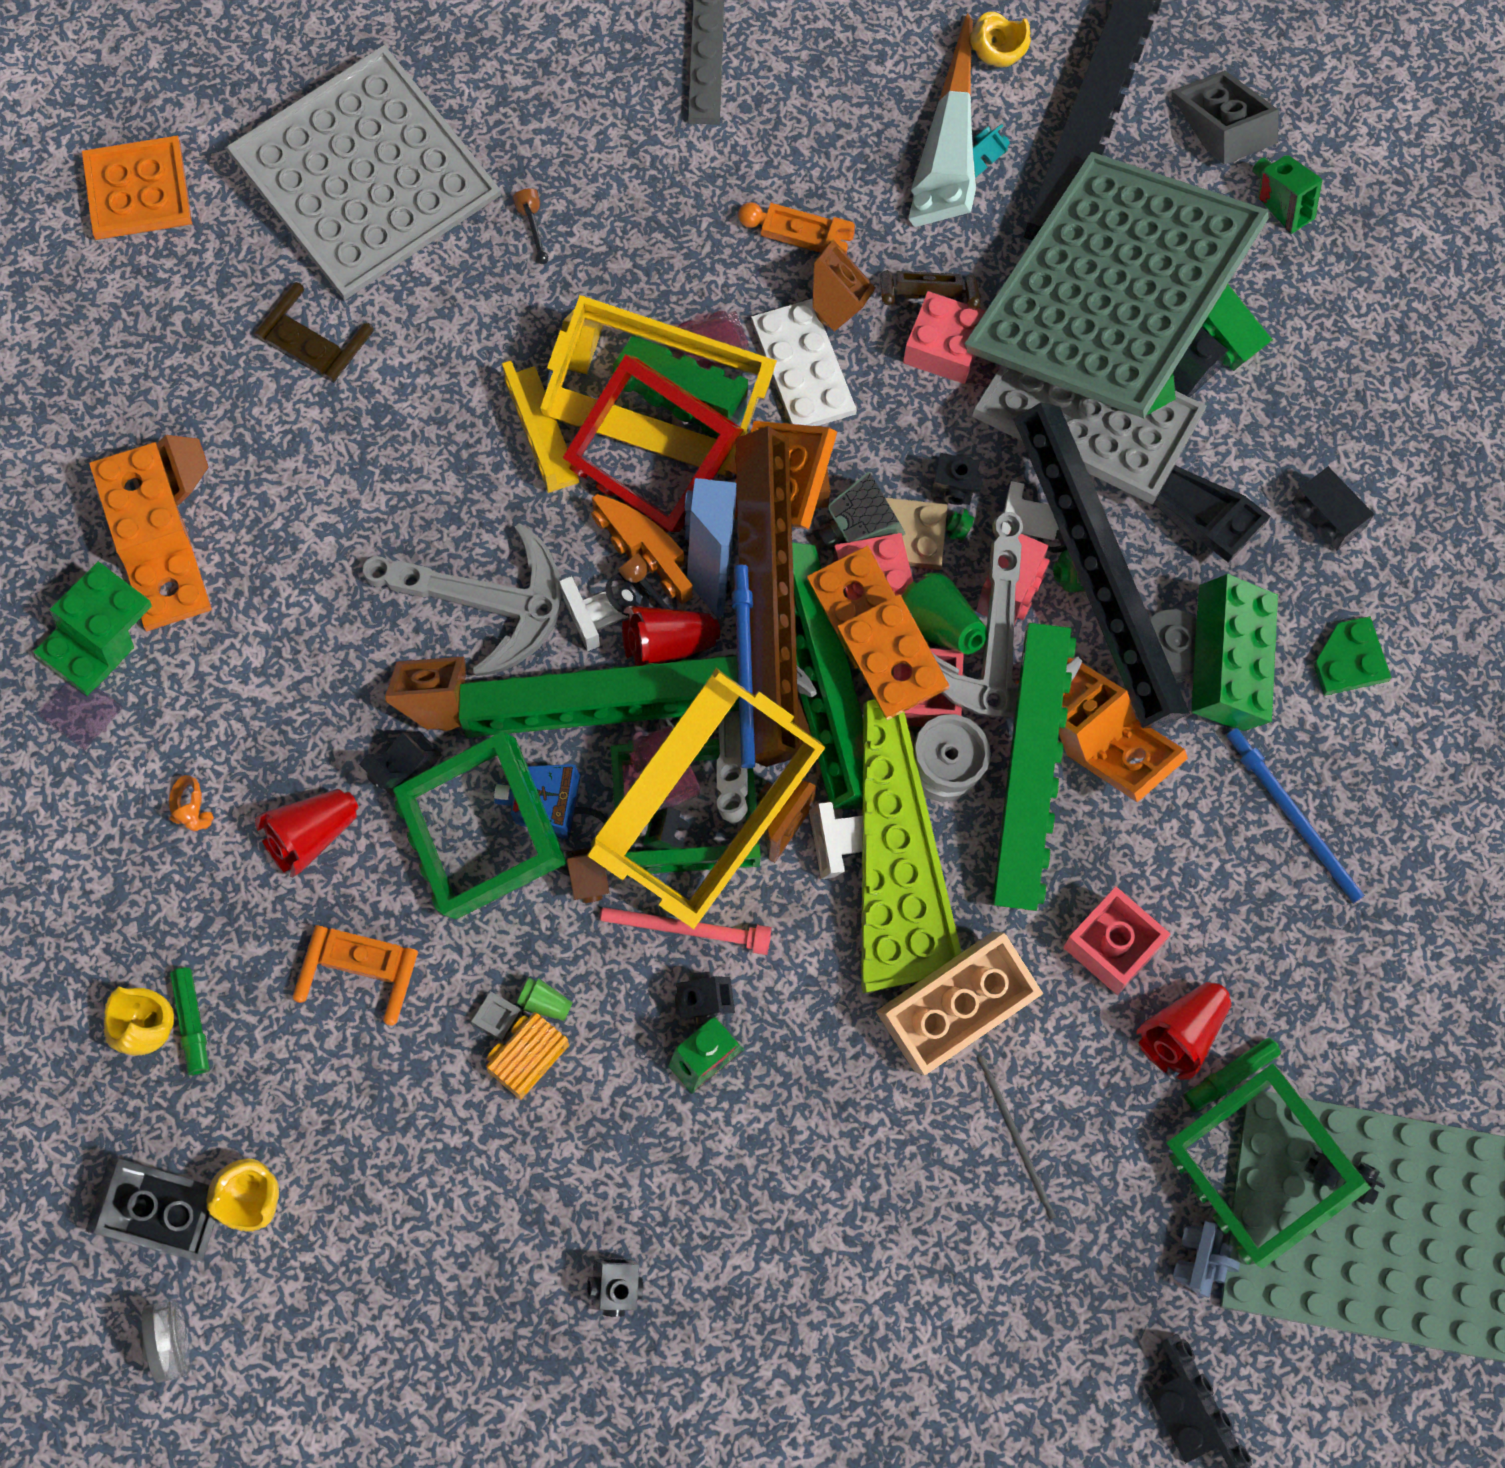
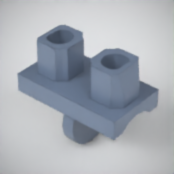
M1205 1221L1204 1227H1185L1182 1246L1185 1249L1198 1252L1195 1263L1178 1260L1173 1275L1178 1283L1191 1288L1198 1296L1206 1298L1210 1297L1213 1280L1225 1283L1227 1271L1239 1272L1240 1267L1238 1261L1231 1259L1233 1246L1222 1244L1225 1233L1217 1229V1224Z

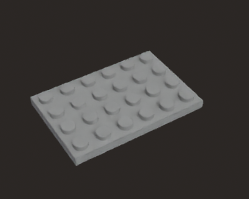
M1001 366L976 405L972 417L1022 441L1013 420L1015 417L1040 402L1060 406L1088 473L1153 505L1207 406L1175 391L1176 400L1146 415L1145 418H1141Z

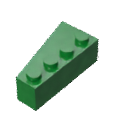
M1227 284L1201 326L1229 350L1223 364L1229 366L1233 371L1273 340L1229 284Z
M632 335L612 365L614 374L625 354L635 356L735 424H738L747 408V378L738 375L735 380L724 376L725 372L721 368L712 365L710 370L701 368L692 357L684 355L675 358L668 348ZM631 375L623 388L626 392L635 391L644 396V399L654 407L663 406L671 410L673 415L683 422L692 421L698 424L711 437L716 438L720 435L633 375Z

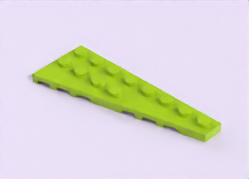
M876 700L864 703L861 958V988L863 994L919 982L962 953L905 712L886 720Z

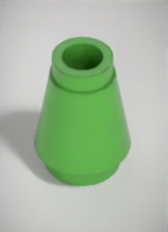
M528 978L516 1004L523 1006V1011L537 1012L539 1015L564 1021L573 1002L540 978L537 981Z

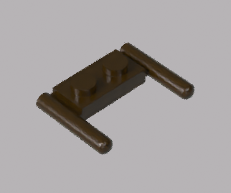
M885 270L880 274L881 298L885 305H892L894 303V289H896L897 294H902L903 297L909 299L921 298L928 291L950 299L962 297V293H966L967 304L970 309L976 310L981 304L977 279L971 274L967 275L964 279H962L961 274L897 271L896 275H893L890 271Z
M294 282L253 334L256 338L263 342L265 341L271 347L334 383L374 332V328L370 323H363L344 349L341 350L335 343L286 315L304 292V286L299 282Z

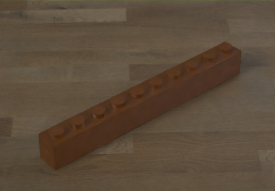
M766 426L736 438L735 454L738 510L737 552L739 565L748 566L749 590L753 593V607L750 608L753 695H756L759 691L792 714L794 718L791 722L799 727L789 438ZM753 706L755 763L768 767L791 760L799 749V738Z

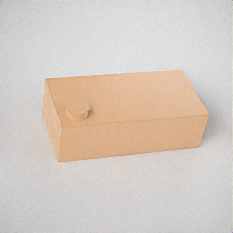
M992 931L878 1009L876 1013L912 1069L916 1073L926 1075L1041 996L1043 992L1004 932Z

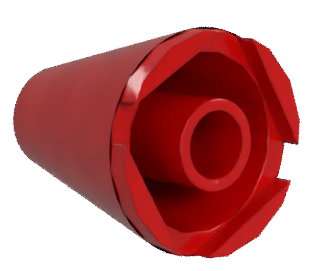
M628 606L623 612L629 613V620L622 621L624 650L627 659L633 655L636 666H643L649 663H673L714 647L716 640L720 639L719 622L717 619H713L710 613L643 606Z
M336 789L263 812L255 818V826L257 831L262 828L264 829L267 838L262 840V843L271 858L284 873L290 869V877L293 878L315 860L357 818L356 810L359 807L350 792L344 793L342 790Z
M1205 982L1145 1020L1136 1033H1141L1142 1038L1138 1044L1143 1053L1163 1072L1166 1073L1169 1067L1179 1073L1175 1077L1177 1079L1190 1080L1199 1072L1232 1006L1229 992L1221 984Z

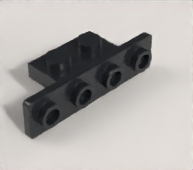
M1179 1334L1163 1340L1162 1345L1179 1377L1148 1394L1185 1464L1218 1447L1229 1468H1251V1457L1243 1445H1238L1232 1434V1422L1223 1409L1218 1408L1212 1397L1214 1394L1213 1387L1204 1374L1199 1373L1193 1362L1195 1355L1189 1343L1185 1339H1181Z

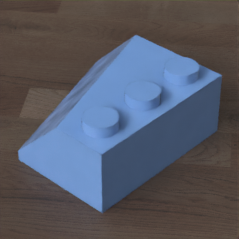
M695 478L693 491L687 490L685 500V540H689L687 579L717 617H723L735 529L736 483Z

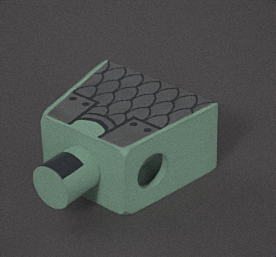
M870 472L863 475L828 505L827 508L836 522L819 532L828 549L844 540L854 542L902 533V536L906 534Z

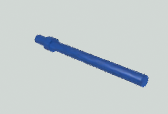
M736 565L734 567L735 591L732 592V608L736 609L738 684L753 694L750 608L753 607V593L749 590L748 566ZM739 696L741 767L753 768L755 767L753 705Z
M1238 728L1229 732L1226 737L1242 756L1240 759L1242 764L1248 771L1252 770L1351 902L1354 904L1362 899L1365 895L1264 764L1265 758L1257 748H1252Z

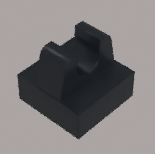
M671 807L657 810L648 823L643 845L654 850L684 847L685 842L675 837L676 830L683 831L689 827L688 822L680 817L681 811Z

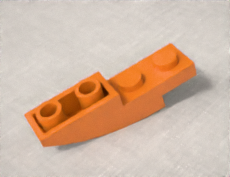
M599 494L592 497V518L600 529L606 527L612 535L610 540L616 551L620 555L626 553L630 559L639 553L647 564V570L651 573L656 571L661 577L662 581H660V584L669 598L676 597L681 605L693 598V585L680 569L684 565V552L677 543L657 524L630 506Z

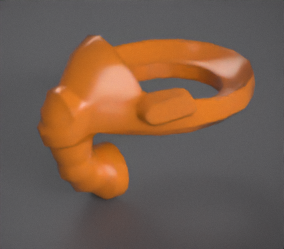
M181 776L173 785L169 798V808L172 816L169 817V820L176 824L182 823L187 829L195 832L211 826L214 816L212 812H203L199 815L202 792L197 779L193 776ZM188 785H191L193 788L191 802L181 807L182 793Z

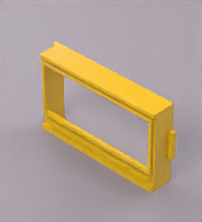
M579 295L567 332L560 330L547 367L553 373L540 407L543 416L581 428L598 400L562 388L585 319L757 376L740 426L744 429L741 436L747 434L759 398L765 399L777 360ZM616 405L612 406L596 432L597 434L696 467L701 466L717 440ZM736 444L717 474L730 478L733 477V474L737 475L735 462Z
M716 668L592 840L591 850L587 856L620 879L624 880L628 875L662 898L658 903L659 906L694 929L825 747L820 741L791 722L794 718L792 714L759 691L756 695H753ZM740 696L804 742L693 896L688 900L630 860L625 854Z

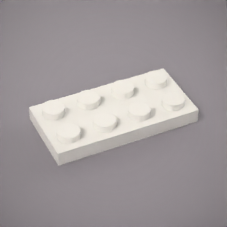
M813 299L751 316V323L764 356L777 360L772 378L790 424L819 426L856 415L857 409L825 328L816 316V311L813 308Z

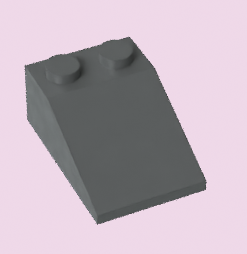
M1225 70L1172 91V98L1205 149L1224 165L1235 162L1239 158L1254 152H1260L1278 143L1279 109Z

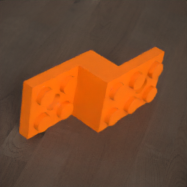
M156 442L90 462V468L114 545L126 568L130 584L148 598L152 604V607L141 617L146 632L211 611L212 607L188 532L177 508ZM132 478L142 480L138 489L133 491L124 489L125 483ZM167 582L178 584V590L171 596L160 594V588Z
M868 545L807 576L812 590L855 669L859 668L886 720L950 688L947 679L900 594L897 596L894 594ZM857 583L862 586L864 590L862 597L857 600L847 599L843 592L848 585ZM898 664H906L910 667L912 675L906 681H897L891 674L893 667Z
M1068 658L1067 664H1068L1070 661H1072L1073 659H1072V658ZM1081 663L1077 674L1071 681L1069 694L1063 693L1062 707H1067L1068 713L1065 729L1059 728V736L1066 755L1138 803L1188 759L1186 751L1154 729L1142 728L1139 720L1136 718L1127 690ZM1134 758H1144L1139 763H1129Z

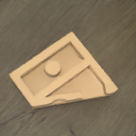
M886 498L906 533L902 537L910 567L941 570L948 504Z

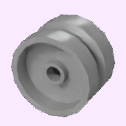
M956 714L940 715L928 721L912 742L926 798L939 802L955 801L967 795L988 769L991 757L989 740L983 730L969 718Z

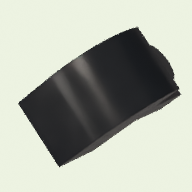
M420 731L402 732L386 753L367 754L359 765L367 772V778L373 785L385 789L391 797H395L393 788L431 769L442 754Z

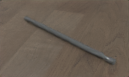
M981 1056L978 1058V1061L985 1071L986 1079L1041 1202L1045 1205L1049 1220L1055 1219L1057 1217L1049 1205V1199L993 1074L989 1071L985 1056Z

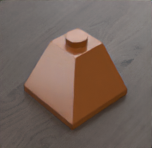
M831 240L814 262L813 308L816 311L818 320L835 332L864 307L876 287L834 240Z
M165 435L157 443V447L176 505L178 506L192 493L209 466L198 438ZM132 478L135 489H138L142 480Z
M464 656L396 662L385 694L386 702L427 730L439 729L448 731L461 727L462 725L459 720L460 684H466Z
M802 780L763 833L769 860L776 863L808 816L809 810L813 808L816 786L811 782ZM769 782L765 784L757 798L758 801L761 802L773 784Z

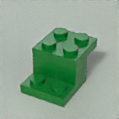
M98 561L49 609L58 628L34 651V654L38 660L88 697L134 649V644L128 630L152 607V604L148 598Z

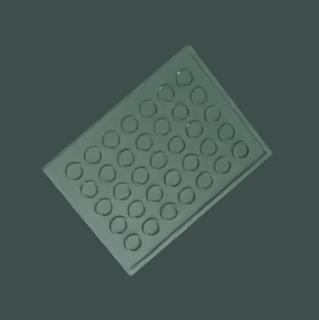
M1091 152L965 342V349H967V353L1145 418L1269 219L1268 210Z
M1262 1091L1244 1105L1232 1212L1258 1247L1262 1246L1328 1197L1345 1182L1343 1178L1339 1177L1334 1189L1309 1178L1310 1173L1304 1171V1168L1310 1157L1315 1160L1318 1156L1315 1155L1313 1150L1314 1144L1317 1145V1143L1280 1095L1268 1091ZM1302 1098L1351 1163L1358 1166L1359 1162L1362 1161L1375 1167L1380 1171L1379 1177L1383 1179L1386 1186L1383 1189L1375 1185L1374 1189L1379 1191V1194L1373 1205L1367 1202L1363 1205L1356 1200L1263 1269L1257 1266L1254 1261L1249 1265L1244 1261L1235 1248L1240 1242L1230 1231L1228 1245L1233 1246L1231 1259L1238 1261L1240 1267L1239 1272L1227 1271L1225 1283L1222 1285L1220 1308L1505 1363V1136Z

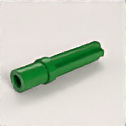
M187 967L177 968L171 972L170 976L181 1032L180 1044L181 1049L184 1050L187 1073L190 1076L210 1071L206 1051L207 1040L202 1029L192 970Z
M1266 1038L1216 1073H1211L1205 1077L1203 1082L1183 1095L1184 1099L1191 1109L1197 1113L1214 1100L1221 1099L1230 1089L1281 1055L1279 1045L1273 1039Z

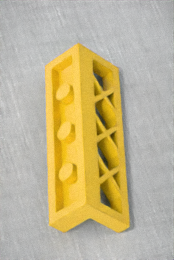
M512 361L502 363L505 384L547 492L550 493L580 483L579 476L569 469L571 463L562 458L568 448L557 420L543 416L540 409L546 392L536 367L533 366L516 372Z

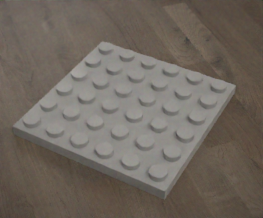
M385 45L227 146L228 154L344 301L501 196L500 188Z

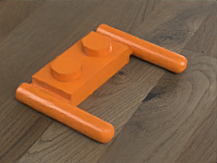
M315 925L292 998L297 1003H304L307 1000L318 964L389 983L394 982L383 1017L385 1024L393 1026L398 1021L418 951Z

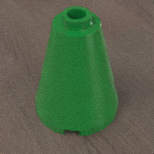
M928 573L923 575L926 577L918 583L913 581L908 585L901 597L925 641L964 654L975 653L984 645L987 636L985 625L949 578L940 573Z

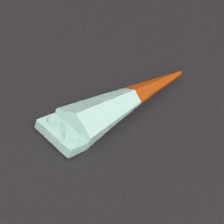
M968 13L963 22L911 189L914 197L908 219L914 227L971 213L976 183L971 126L970 35L972 33L973 20Z

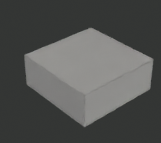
M490 991L471 1023L503 1042L522 1013V1010Z

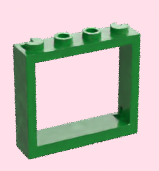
M503 731L393 788L397 798L395 801L396 810L400 817L406 821L409 832H407L408 841L412 848L418 852L422 862L419 864L420 872L424 879L430 882L434 892L432 895L434 907L444 916L453 919L463 917L567 864L516 738ZM498 755L538 855L455 897L416 798Z
M659 738L654 740L653 743L644 744L628 740V744L611 746L614 810L625 796L623 766L648 764L666 738ZM708 739L693 761L717 760L720 756L719 739ZM747 768L748 794L745 796L748 810L745 814L746 821L757 807L753 768ZM759 840L739 868L760 867ZM728 846L641 852L627 851L625 856L651 874L711 870Z
M1274 1063L1270 1064L1167 1142V1145L1173 1151L1168 1157L1181 1174L1185 1171L1190 1174L1195 1181L1190 1185L1191 1189L1203 1204L1209 1201L1215 1208L1217 1213L1212 1217L1225 1234L1231 1231L1240 1242L1235 1246L1240 1256L1248 1265L1254 1261L1262 1269L1371 1189ZM1272 1085L1346 1183L1262 1246L1258 1247L1186 1149Z

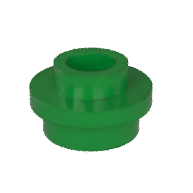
M962 508L959 513L954 511L951 514L945 527L946 530L950 531L948 534L949 539L955 540L957 538L963 541L966 538L974 522V517L968 514L969 511Z

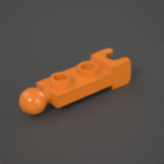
M754 202L743 204L738 211V218L743 226L753 228L759 224L763 225L761 236L820 253L831 240H834L847 254L848 244L841 240L851 241L855 234V224L851 221L833 217L832 220L770 203L767 213L762 212L760 206Z

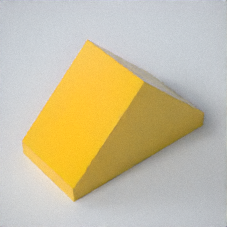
M574 310L563 320L561 331L567 332ZM585 319L568 370L583 374L588 373L603 324Z

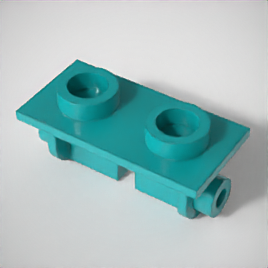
M1000 124L993 130L987 126L974 137V140L977 142L973 145L975 178L988 168L981 159L982 156L989 164H992L1008 151L1009 139L1005 135L1000 136L998 133L1004 126L1003 124Z

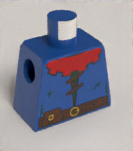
M576 765L529 766L528 769L555 835L560 838L570 839L581 778ZM498 783L494 794L495 804L511 806V816L517 825L527 827L510 785Z

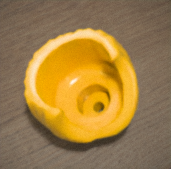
M992 11L986 12L978 18L970 35V43L977 56L984 63L1000 68L1009 67L1019 61L1026 54L1031 42L1030 25L1026 18L1022 22L1008 21L1003 15Z
M117 987L111 992L105 1004L104 1035L106 1043L112 1049L127 1055H146L156 1051L167 1042L174 1023V1012L168 1000L161 994L140 987Z
M246 1158L233 1161L222 1168L212 1179L207 1194V1210L213 1218L228 1228L245 1232L260 1230L266 1227L275 1215L279 1199L278 1181L274 1174L269 1171L268 1167L256 1159Z

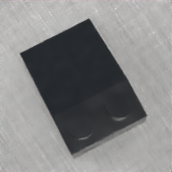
M109 1158L85 1232L203 1263L216 1221L207 1210V1194L210 1185L123 1159Z

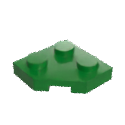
M1371 616L1338 623L1314 664L1324 696L1386 683L1392 678Z

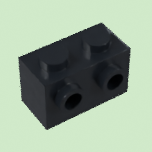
M1329 466L1300 487L1292 501L1297 514L1302 519L1308 520L1317 529L1320 538L1325 543L1331 544L1336 550H1339L1366 529L1374 516V513Z

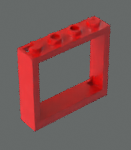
M625 354L562 458L571 463L569 469L585 479L587 476H590L598 482L596 487L600 491L611 497L614 494L625 500L623 504L650 517L651 521L666 533L668 531L680 532L685 525L687 490L693 491L695 478L714 479L736 444V438L741 436L744 429L637 357ZM631 375L720 434L670 515L582 456Z

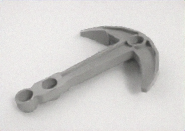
M1005 512L994 520L992 526L996 539L991 543L989 580L991 582L981 679L958 675V668L932 653L950 685V688L942 692V694L951 703L977 715L987 717L1015 716L1018 684L1012 680L1015 587L1020 575L1022 547L1018 536L1023 530V523L1017 514ZM1002 522L1010 525L1011 531L1009 534L1001 531L1000 526ZM1000 556L1008 560L1007 568L999 566L998 559ZM1075 657L1067 664L1066 672L1072 673V680L1082 663L1079 657ZM990 694H994L998 698L996 707H992L988 703Z
M520 523L515 526V530L526 551L529 572L532 573L528 589L433 572L431 568L398 560L389 563L380 556L369 558L363 566L365 579L372 586L380 587L387 585L393 591L423 598L432 596L519 619L520 621L512 638L506 635L488 657L472 668L475 676L489 675L507 670L518 665L536 652L554 629L561 606L559 571L552 555L543 541ZM376 570H382L385 572L384 575L380 578H374L372 576L373 572ZM410 577L417 579L416 584L411 586L406 585L405 581ZM539 608H547L549 610L548 614L540 616L536 612Z
M737 649L715 652L698 660L712 659L718 656H737ZM797 666L798 693L813 697L817 694L815 687L804 671ZM739 711L727 712L719 724L720 756L717 759V791L719 794L717 807L721 817L732 823L741 821L748 810L745 796L748 794L747 768L741 767Z

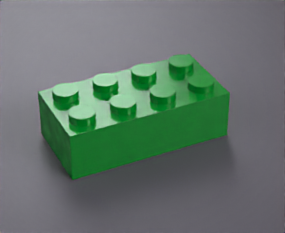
M1225 574L1199 585L1192 713L1234 729L1238 728L1240 731H1246L1272 722L1278 594L1230 574Z

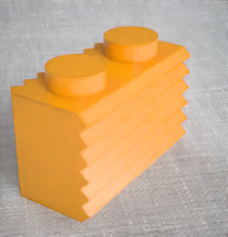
M534 1012L529 1018L525 1015L522 1016L511 1030V1033L514 1034L505 1045L501 1042L498 1043L486 1058L489 1061L486 1066L488 1073L520 1100L524 1098L569 1047L568 1039L537 1012Z

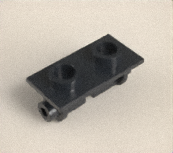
M1314 1144L1313 1150L1318 1157L1316 1160L1310 1157L1304 1171L1310 1173L1309 1178L1334 1189L1339 1177H1343L1320 1147ZM1360 1161L1358 1166L1353 1165L1371 1189L1356 1199V1201L1363 1205L1366 1202L1373 1205L1379 1194V1191L1374 1189L1375 1185L1383 1189L1386 1185L1383 1179L1379 1177L1380 1171Z

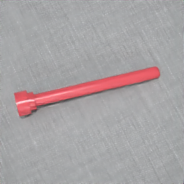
M603 907L600 912V920L603 922L745 944L747 949H753V953L767 955L772 931V927L757 925L756 928L750 927L749 930L698 923L692 929L681 920L606 907Z

